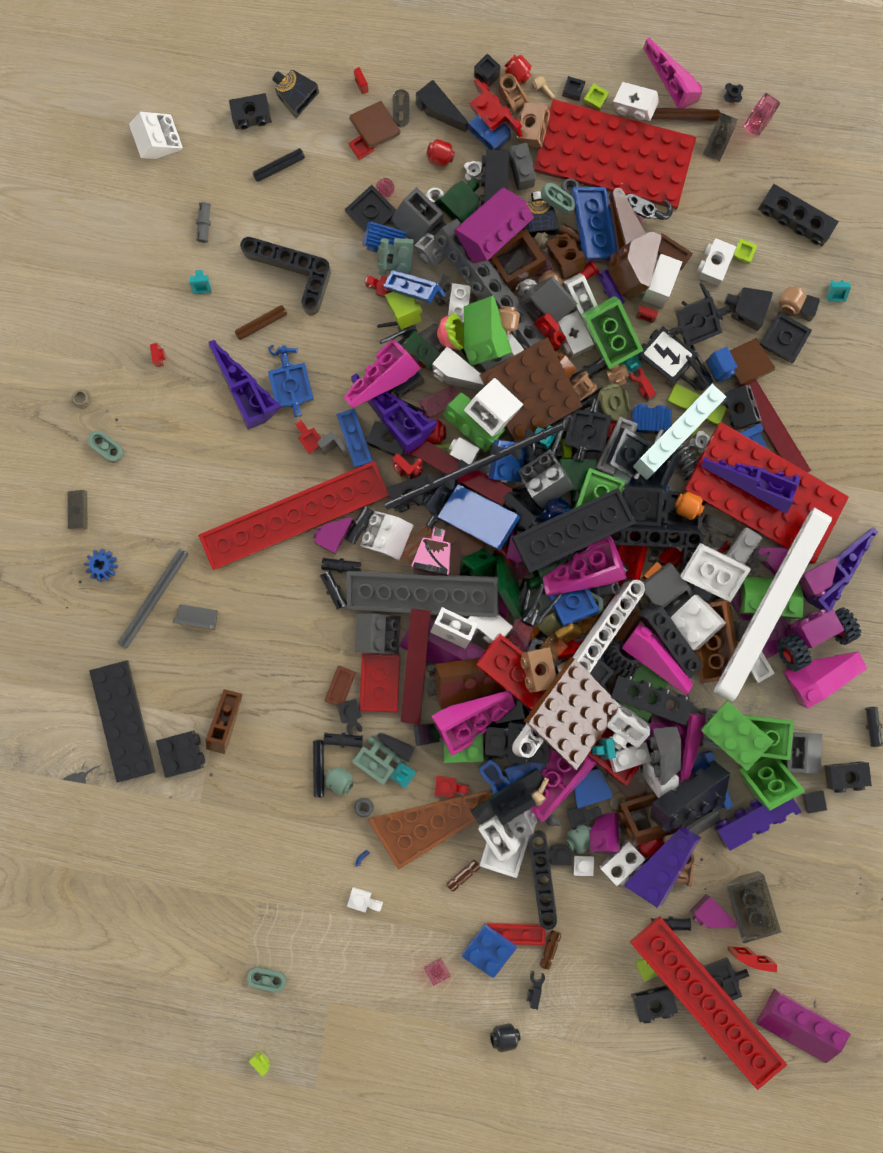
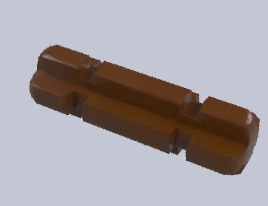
M472 860L468 867H464L454 876V879L447 882V887L452 892L458 889L459 885L466 882L473 875V872L476 873L480 869L479 863L476 860Z
M552 930L550 933V940H548L543 953L544 958L540 962V967L546 970L551 968V960L554 959L558 948L557 943L561 939V933Z

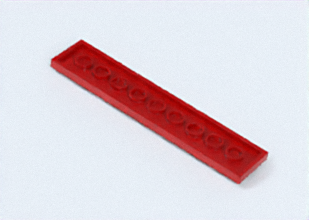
M373 461L215 527L198 536L212 570H216L390 496L377 465Z
M497 634L475 666L532 711L546 690L538 692L529 691L525 684V669L521 666V653L524 652L502 634ZM537 665L535 672L537 675H540L541 668ZM607 727L599 739L609 738L615 732ZM597 740V742L595 743L594 746H598V745H599L598 740ZM628 742L626 746L629 747L632 746V744ZM592 749L588 753V756L596 761V764L624 786L629 784L641 766L638 765L619 772H613L610 759H601V755H593Z
M660 916L630 941L631 945L757 1091L787 1066L784 1059Z

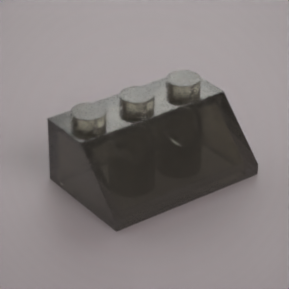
M756 871L745 874L726 884L743 944L782 933L763 873Z

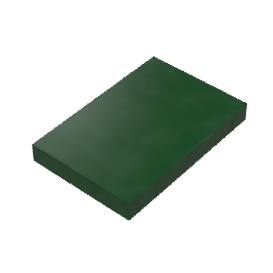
M500 555L496 558L498 592L516 620L522 617L519 582L504 555Z

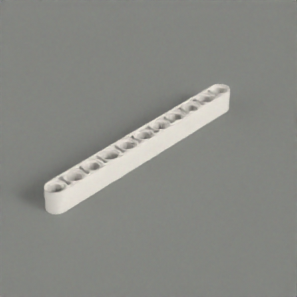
M813 508L808 514L721 675L714 693L730 702H733L738 696L832 520V517L816 508Z
M640 580L627 581L622 584L620 592L615 594L572 657L589 673L644 594L645 586ZM631 585L635 589L634 594L631 592ZM621 600L624 602L623 609L620 606ZM610 616L614 619L613 624L610 623ZM600 631L603 633L602 640L599 638ZM589 647H591L593 651L591 656L588 653ZM526 724L512 745L513 753L519 757H532L543 740L538 735L535 737L533 730ZM524 743L527 745V750L525 753H523L521 750V747Z

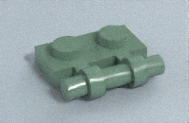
M394 238V245H388V239H381V245L378 248V253L380 254V259L377 262L378 274L385 276L386 270L391 269V271L395 270L410 275L413 239ZM388 254H393L392 260H387Z
M371 735L367 741L373 745L371 750L363 746L352 763L384 785L395 770L389 763L393 760L399 764L402 758L383 744L380 739H376ZM377 750H380L387 756L385 760H382L375 754Z

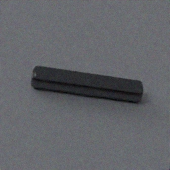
M298 148L253 171V176L259 182L303 160L305 155L302 149Z
M323 740L313 741V795L315 798L324 797Z

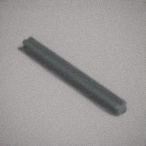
M181 548L178 549L118 641L121 647H129L187 558L188 552Z

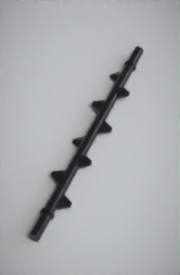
M559 423L546 430L542 429L537 434L527 429L525 430L524 440L504 449L494 444L492 445L491 455L471 464L461 459L458 462V470L438 479L429 474L426 475L425 485L408 493H402L401 496L386 502L385 507L389 510L402 503H407L411 499L421 504L423 503L424 493L442 485H446L452 490L455 486V479L477 469L487 474L490 463L510 454L516 459H520L523 448L543 439L546 440L547 437L563 431L564 427L562 423Z

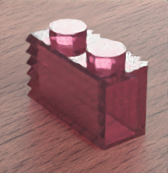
M765 93L753 108L744 124L747 131L759 136L772 119L780 102L768 93Z

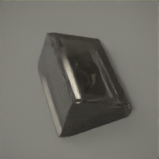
M86 490L68 491V530L88 529Z

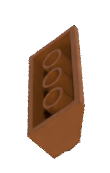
M729 601L709 603L726 624L701 648L695 650V654L704 665L698 671L700 684L719 681L738 646L731 603Z

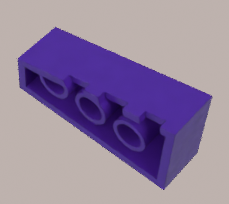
M794 798L770 811L757 799H754L747 808L736 810L731 818H724L718 821V826L714 827V830L725 848L731 851L753 839L752 834L764 833L769 830L770 824H781L787 820V815L793 812L797 815L802 811Z
M686 827L680 828L624 886L656 908L660 907L668 897L701 837Z

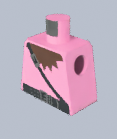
M434 528L431 539L422 538L412 567L449 575L451 543L443 541L445 530Z

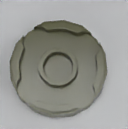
M613 383L601 388L597 400L600 401L599 412L611 415V422H617L620 417L625 418L627 416L626 413L630 408V399L626 390L620 387L621 385Z

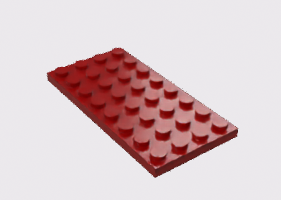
M552 100L543 146L539 148L534 172L563 180L571 178L582 185L604 187L609 192H612L615 188H621L626 195L634 194L651 203L667 207L663 203L665 199L669 201L673 209L677 210L697 137L563 101Z
M722 422L717 424L683 489L685 492L688 491L700 496L706 504L786 549H790L804 521L813 508L832 517V520L809 561L811 564L816 563L849 498L844 493ZM704 457H708V460L718 463L720 460H724L726 464L733 466L740 463L765 468L767 472L774 474L780 471L784 472V476L789 477L799 475V485L795 491L794 500L789 511L786 514L701 467Z

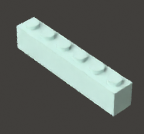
M712 384L633 467L647 480L726 396Z

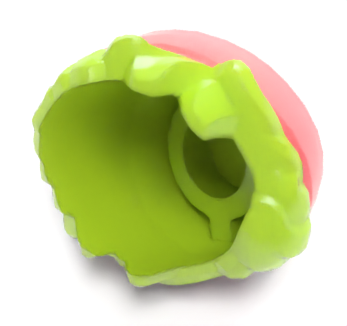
M452 313L442 318L437 330L439 342L445 347L448 346L451 350L464 349V324L457 313Z

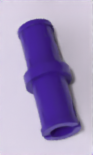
M606 269L601 274H597L605 289L604 293L608 294L609 298L615 296L624 304L625 300L621 296L608 270Z

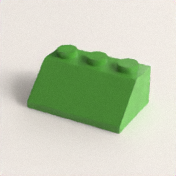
M461 392L448 404L442 416L458 428L463 435L472 440L478 448H481L485 453L492 450L494 439L499 440L505 429L503 428L499 434L492 437L464 411L471 400Z
M746 576L741 584L739 614H755L774 578ZM799 582L779 618H803L804 597Z

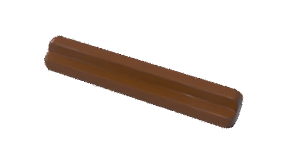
M280 305L236 329L235 334L239 340H242L287 315L284 306Z

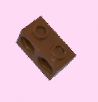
M567 233L546 242L548 255L564 279L585 270L584 261L586 259L584 253L577 249L575 240L571 239Z

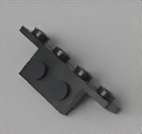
M660 429L654 444L666 432L665 429ZM672 453L647 480L640 474L634 485H663L665 490L680 460L679 455Z
M535 768L470 811L479 825L495 815L501 824L505 825L536 805L530 793L541 786L544 778L538 768Z

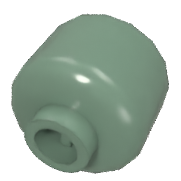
M340 766L329 769L325 774V786L338 796L348 794L354 786L353 775Z
M581 824L567 832V840L565 842L570 851L574 850L576 853L581 854L590 849L591 827Z

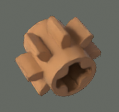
M624 363L612 367L611 370L606 371L613 384L623 385L627 383L626 378L630 376Z

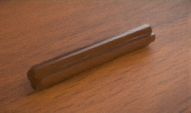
M656 108L651 119L718 121L720 110Z

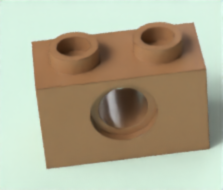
M524 104L523 110L520 111L521 132L523 136L519 138L515 133L519 144L527 143L530 148H542L550 116L546 104Z
M550 647L521 653V666L525 669L526 687L530 692L547 690L556 678ZM537 665L541 668L540 675H537L535 672Z

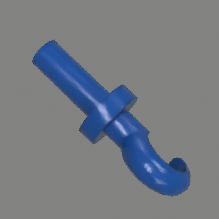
M274 345L269 347V352L272 355H277L279 352L283 355L286 352H298L297 348H287L286 345H282L273 353L272 347Z

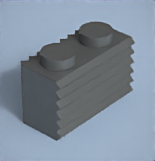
M527 143L509 147V160L517 190L534 187L537 176L535 175L536 172H534L535 169L533 168L534 165H532L533 162L531 161L532 158L531 154H529L530 151Z

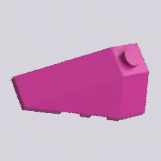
M647 38L643 49L677 108H686L699 101L702 94L700 83L696 82L687 70L653 40Z
M392 339L377 353V360L372 366H367L364 377L358 379L343 397L352 408L406 382L420 369L418 364L395 339Z
M612 536L587 546L588 548L582 553H576L572 556L573 559L565 565L561 564L544 576L542 579L546 595L550 596L558 593L594 588L626 579L624 567Z
M639 624L628 637L622 649L687 695L693 685L692 681L657 636L649 628Z
M857 651L812 660L810 665L797 672L791 671L790 668L782 672L799 705L810 708L861 674L867 667Z
M505 691L447 707L434 714L432 718L452 756L469 747L474 742L473 738L480 732L484 734L487 731L486 727L493 721H499L515 707V703L511 693Z
M691 711L686 725L670 721V727L677 726L681 738V770L676 773L679 778V785L685 779L689 780L703 736V732L700 729L705 725L706 715Z
M551 749L550 762L546 764L541 773L543 778L549 779L542 793L546 800L542 805L531 807L530 811L540 821L544 822L596 765V761L587 755L578 769L575 770Z

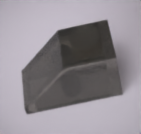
M720 112L703 155L718 161L721 160L738 119Z

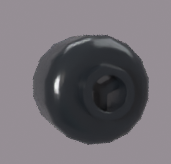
M511 1023L495 1026L490 1033L492 1047L497 1049L498 1052L515 1050L518 1046V1041L521 1040L519 1030L515 1029Z

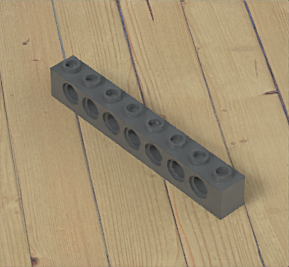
M458 219L442 227L433 238L477 297L482 300L494 295L498 309H500V306L516 307V311L520 313L518 329L511 331V334L522 348L526 349L544 339L545 336L534 325V321L488 260L478 263L471 261L454 231L461 224Z

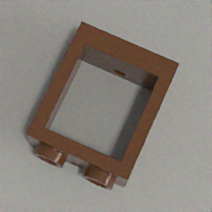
M527 229L511 238L488 259L509 289L547 267L545 256ZM523 244L534 262L508 276L497 258Z
M655 793L620 803L618 818L621 823H624L628 840H632L634 846L675 834L679 830V827L665 832L657 825L638 832L630 812L651 806L658 799Z

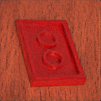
M362 653L360 711L398 713L400 655Z

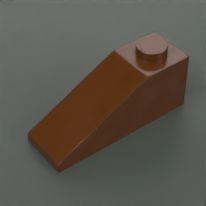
M223 690L206 737V750L221 754L226 753L241 703V693Z

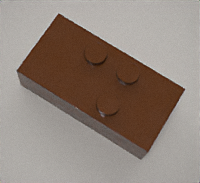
M452 525L445 530L443 538L444 542L451 543L449 575H460L461 559L481 550L486 544ZM413 568V571L416 574L447 575L433 571Z
M480 658L435 664V695L440 709L502 693L506 690L475 666Z

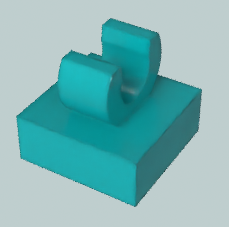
M195 270V276H189V283L193 294L212 293L209 276L203 275V270Z
M831 280L826 295L827 302H846L851 289L850 282H844V280L834 282V280Z
M637 355L619 364L624 363L628 373H634L638 368L643 367Z
M537 427L535 434L541 432L542 428ZM557 433L547 437L546 440H541V447L548 450Z
M613 738L598 739L599 745L593 746L592 754L601 755V759L616 758Z
M400 761L390 778L406 789L416 771Z

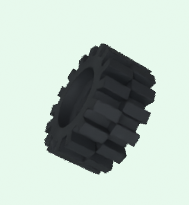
M616 640L604 654V659L607 660V665H611L610 668L612 670H616L617 674L620 672L621 676H633L642 663L622 649L623 641Z

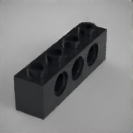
M776 184L772 185L758 208L763 215L776 219L780 225L788 226L797 235L805 236L813 244L823 246L828 241L839 222ZM777 205H782L784 210L779 209ZM794 214L799 215L801 219H796ZM810 223L815 224L817 229H813Z
M651 603L638 614L643 624L657 636L689 679L704 667L661 605Z
M632 676L615 677L610 691L612 699L681 725L687 724L694 704L688 701L689 697L678 694L677 697L670 694V690L659 687V690L651 688V683L643 680L640 683L632 681L634 678ZM631 686L637 689L635 697H630L628 694V689ZM649 693H653L656 696L653 704L647 702V695ZM668 700L674 702V708L671 711H668L665 707Z

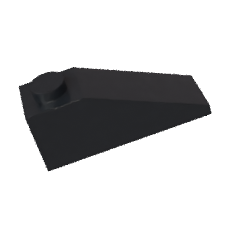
M434 80L416 92L415 104L420 111H424L428 116L466 132L468 130L466 118Z

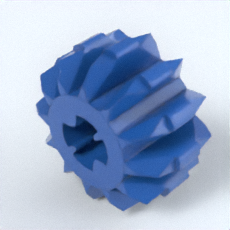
M101 549L100 552L94 550V557L91 555L87 556L90 562L84 563V565L89 566L85 571L88 574L91 573V579L97 578V581L102 582L103 578L110 580L109 574L116 575L112 570L113 568H118V565L113 564L117 561V558L112 557V552L108 551L106 553L105 549ZM100 562H104L105 564L102 565L103 569L98 568V565H101L99 564Z

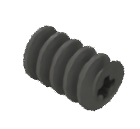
M684 443L673 452L680 457L676 467H682L679 470V474L685 473L682 478L683 481L689 480L696 466L695 463L699 459V457L692 458L695 450L688 451L692 445Z

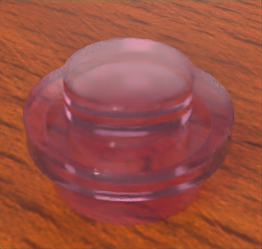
M380 179L376 184L377 190L383 196L389 197L394 193L395 186L390 179Z

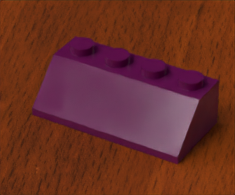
M501 188L454 231L471 261L478 263L490 259L525 227L534 216L525 200L506 188Z
M430 620V631L435 623L433 620ZM409 628L399 647L405 650L408 648ZM429 631L427 662L433 666L439 663L481 658L485 651L472 642H469L466 649Z
M775 988L756 1022L757 1025L825 1063H828L842 1052L851 1035L844 1027Z

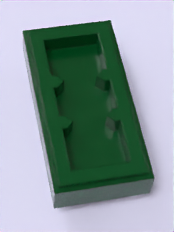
M415 330L402 344L404 348L430 370L433 369L432 364L441 354Z

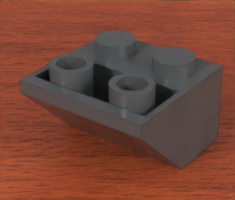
M416 187L403 199L390 221L399 230L406 232V237L413 239L415 245L427 232L431 234L443 222V212Z
M553 276L531 286L519 302L535 321L549 313L557 323L578 304Z
M548 450L518 470L531 497L541 508L574 488L567 473L551 450Z
M670 562L643 582L645 586L644 595L649 604L661 605L669 617H672L694 596L690 586L680 577L679 572Z
M357 613L354 652L398 655L401 616Z
M677 726L653 729V737H650L651 749H653V752H650L651 763L655 764L654 774L656 778L659 777L661 785H665L681 770V738Z
M793 732L791 759H781V762L790 772L821 773L822 734Z

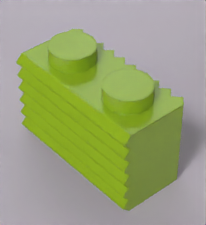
M395 292L385 295L388 306L401 330L422 321L420 314L423 312L419 302L415 303V298Z

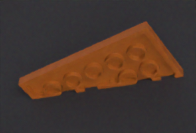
M488 790L368 818V821L399 870L475 822L476 819L470 810L491 797Z

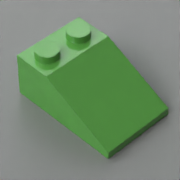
M494 295L464 306V350L471 366L512 352L506 331L502 327Z
M589 468L574 508L619 488L622 494L626 481Z
M745 715L774 741L761 757L783 760L791 759L794 721Z
M761 757L748 771L744 768L739 769L746 788L769 811L805 792L780 759Z

